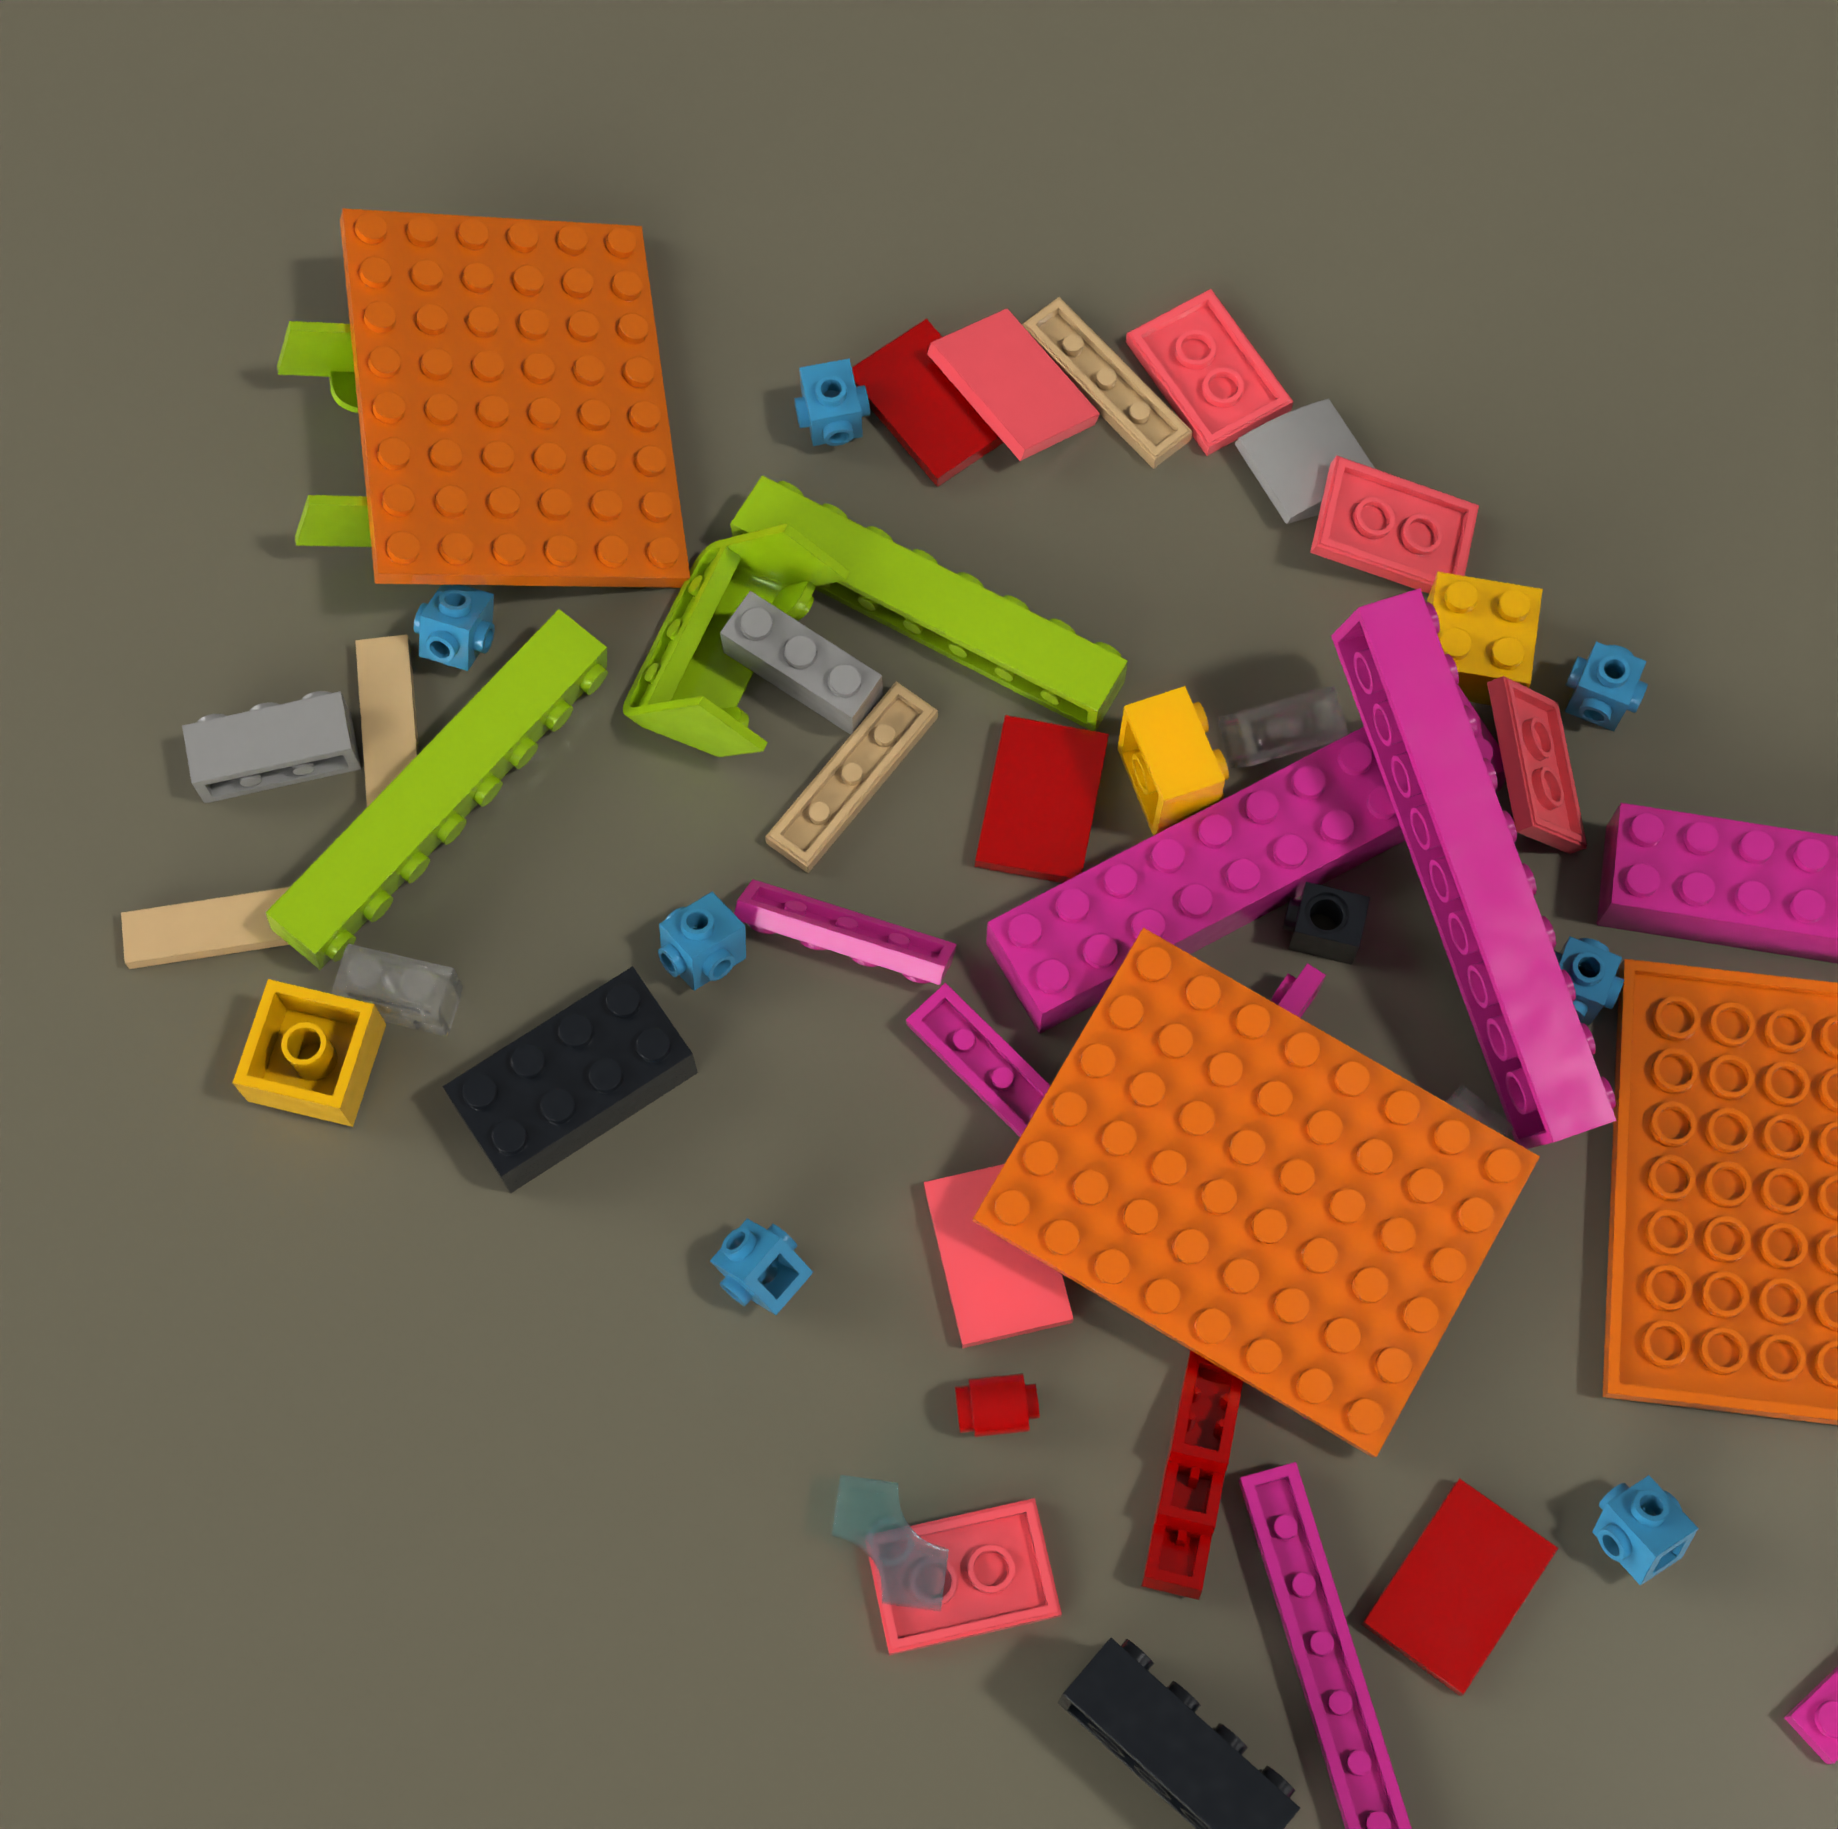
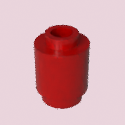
M1023 1373L968 1379L969 1385L955 1387L960 1433L974 1432L975 1437L1028 1432L1030 1431L1029 1420L1040 1418L1036 1384L1025 1385Z

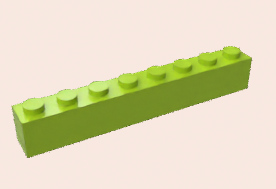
M762 475L730 523L732 537L789 523L850 571L846 580L816 586L815 590L1088 730H1097L1125 683L1128 660L1122 658L1121 654L1114 647L1103 642H1096L1094 644L1077 635L1065 622L1054 618L1047 620L1031 612L1021 600L1010 595L1002 597L984 588L983 584L974 576L965 572H958L956 574L938 565L935 558L927 552L919 549L911 551L893 542L886 532L877 527H863L848 519L847 515L836 506L828 503L820 505L804 497L797 487L786 481H779L777 483Z
M558 609L266 911L271 930L319 970L330 959L334 962L342 959L356 941L354 934L367 920L373 923L380 919L393 902L391 895L405 881L409 884L413 883L423 874L430 863L428 856L442 842L448 845L459 836L467 823L465 817L478 804L484 807L495 798L503 785L501 779L514 766L517 769H521L531 760L538 749L536 742L549 729L555 732L566 723L573 712V703L584 692L591 695L601 686L608 675L607 647Z

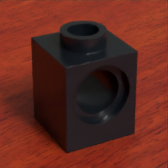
M1306 882L1300 900L1290 897L1282 928L1292 931L1288 950L1352 965L1360 947L1370 897ZM1317 914L1327 915L1334 920L1337 928L1322 930L1313 924L1311 917Z

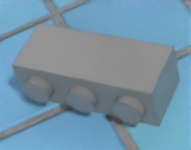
M749 591L720 632L723 651L726 655L850 735L883 696L881 674L752 591Z
M316 691L305 695L302 700L284 704L273 702L255 705L247 712L228 716L224 714H210L200 718L196 723L182 725L191 783L204 804L361 769L351 712L341 691L334 693Z

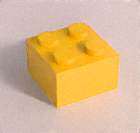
M1437 572L1427 602H1430L1437 612L1440 623V631L1437 635L1444 654H1449L1457 666L1459 674L1458 685L1469 702L1491 705L1487 682L1502 676L1529 688L1543 589Z
M1186 686L1125 705L1123 710L1117 749L1153 836L1223 800L1225 780L1229 779L1227 763L1221 750L1218 748L1212 750L1205 734L1209 732V724L1204 708L1199 701L1192 703Z
M268 979L232 1083L248 1102L353 1127L386 1023L375 1004Z

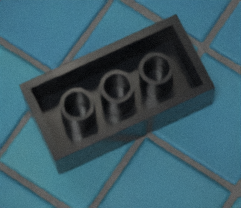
M632 966L442 1087L509 1192L512 1193L698 1072L693 1053Z
M1110 1638L1059 1699L1058 1704L1195 1829H1284L1300 1810V1807L1290 1799L1295 1789L1279 1773L1269 1766H1266L1263 1770H1258L1242 1756L1248 1748L1245 1743L1223 1724L1219 1723L1216 1727L1211 1728L1195 1713L1201 1706L1199 1702L1175 1681H1172L1167 1687L1148 1671L1154 1665L1153 1661L1128 1639L1120 1646L1113 1638Z

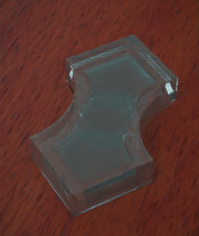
M840 1475L832 1536L854 1543L871 1558L881 1578L883 1604L941 1612L949 1549L925 1541L909 1526L900 1508L899 1484L897 1482Z

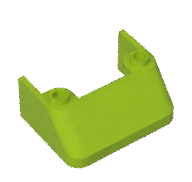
M289 321L277 364L278 375L329 377L331 394L336 403L348 411L358 413L350 324ZM308 495L295 535L296 546L371 547L367 496Z
M789 523L711 543L699 554L690 569V579L683 583L624 701L623 714L645 729L716 757L763 752L768 742L748 728V714L737 707L754 672L724 653L720 632L749 591H752L799 621L809 612L813 605L814 597L812 594L816 586L844 581L847 579L850 571Z

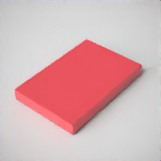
M1212 289L1126 334L1125 343L1177 416L1193 431L1192 437L1206 456L1236 441L1239 437L1260 425L1292 410L1293 400Z
M1008 308L931 342L927 355L1019 461L1094 426L1100 415L1098 410Z
M1336 456L1330 463L1310 553L1414 589L1421 588L1422 592L1429 594L1438 571L1465 576L1479 505Z
M1505 676L1487 682L1517 833L1568 854L1586 849L1587 841L1559 703Z
M1004 1164L924 1182V1190L962 1349L1073 1323V1315L1063 1275L972 1221Z
M1035 1498L864 1536L889 1656L1057 1618L1062 1615Z

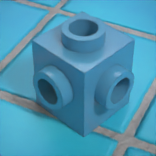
M850 358L800 367L802 397L794 398L799 428L809 427L813 446L822 444L839 446L850 442L854 438L863 437L862 417L870 416V406L865 385L856 387Z
M441 585L428 604L422 603L415 616L414 632L419 634V657L468 671L480 653L486 654L491 647L495 633V625L493 624L494 594L465 585Z
M1596 641L1588 658L1585 659L1577 656L1565 686L1574 690L1565 712L1615 731L1626 710L1636 713L1643 699L1648 683L1639 679L1647 661L1635 657L1624 647L1604 645Z
M713 892L687 907H680L674 910L663 922L659 923L661 948L658 949V955L662 965L673 977L680 975L694 991L709 981L723 978L730 972L733 966L746 959L745 925Z
M1570 936L1559 953L1555 952L1561 970H1566L1573 981L1576 991V999L1573 1001L1579 1020L1590 1026L1603 1006L1612 1009L1619 996L1624 979L1616 976L1622 957L1609 952V948L1597 940L1590 938L1576 939Z
M748 1218L739 1228L733 1230L725 1238L720 1250L710 1260L725 1276L720 1282V1286L733 1299L743 1306H746L751 1300L774 1315L780 1312L813 1273L794 1252L798 1245L785 1231L775 1224H771L768 1229H765Z
M1648 1475L1630 1488L1626 1483H1621L1604 1496L1599 1503V1507L1603 1511L1592 1533L1598 1538L1603 1551L1611 1559L1618 1561L1641 1586L1680 1560L1699 1528L1682 1511L1676 1498L1669 1492L1663 1491Z

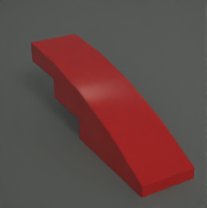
M1191 1350L1188 1356L1141 1586L1199 1600L1203 1590L1211 1539L1216 1527L1224 1476L1229 1464L1243 1381Z

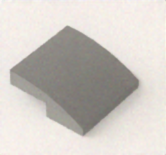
M1329 398L1300 407L1272 419L1242 435L1235 442L1238 451L1286 524L1319 515L1330 463L1336 456L1375 469Z

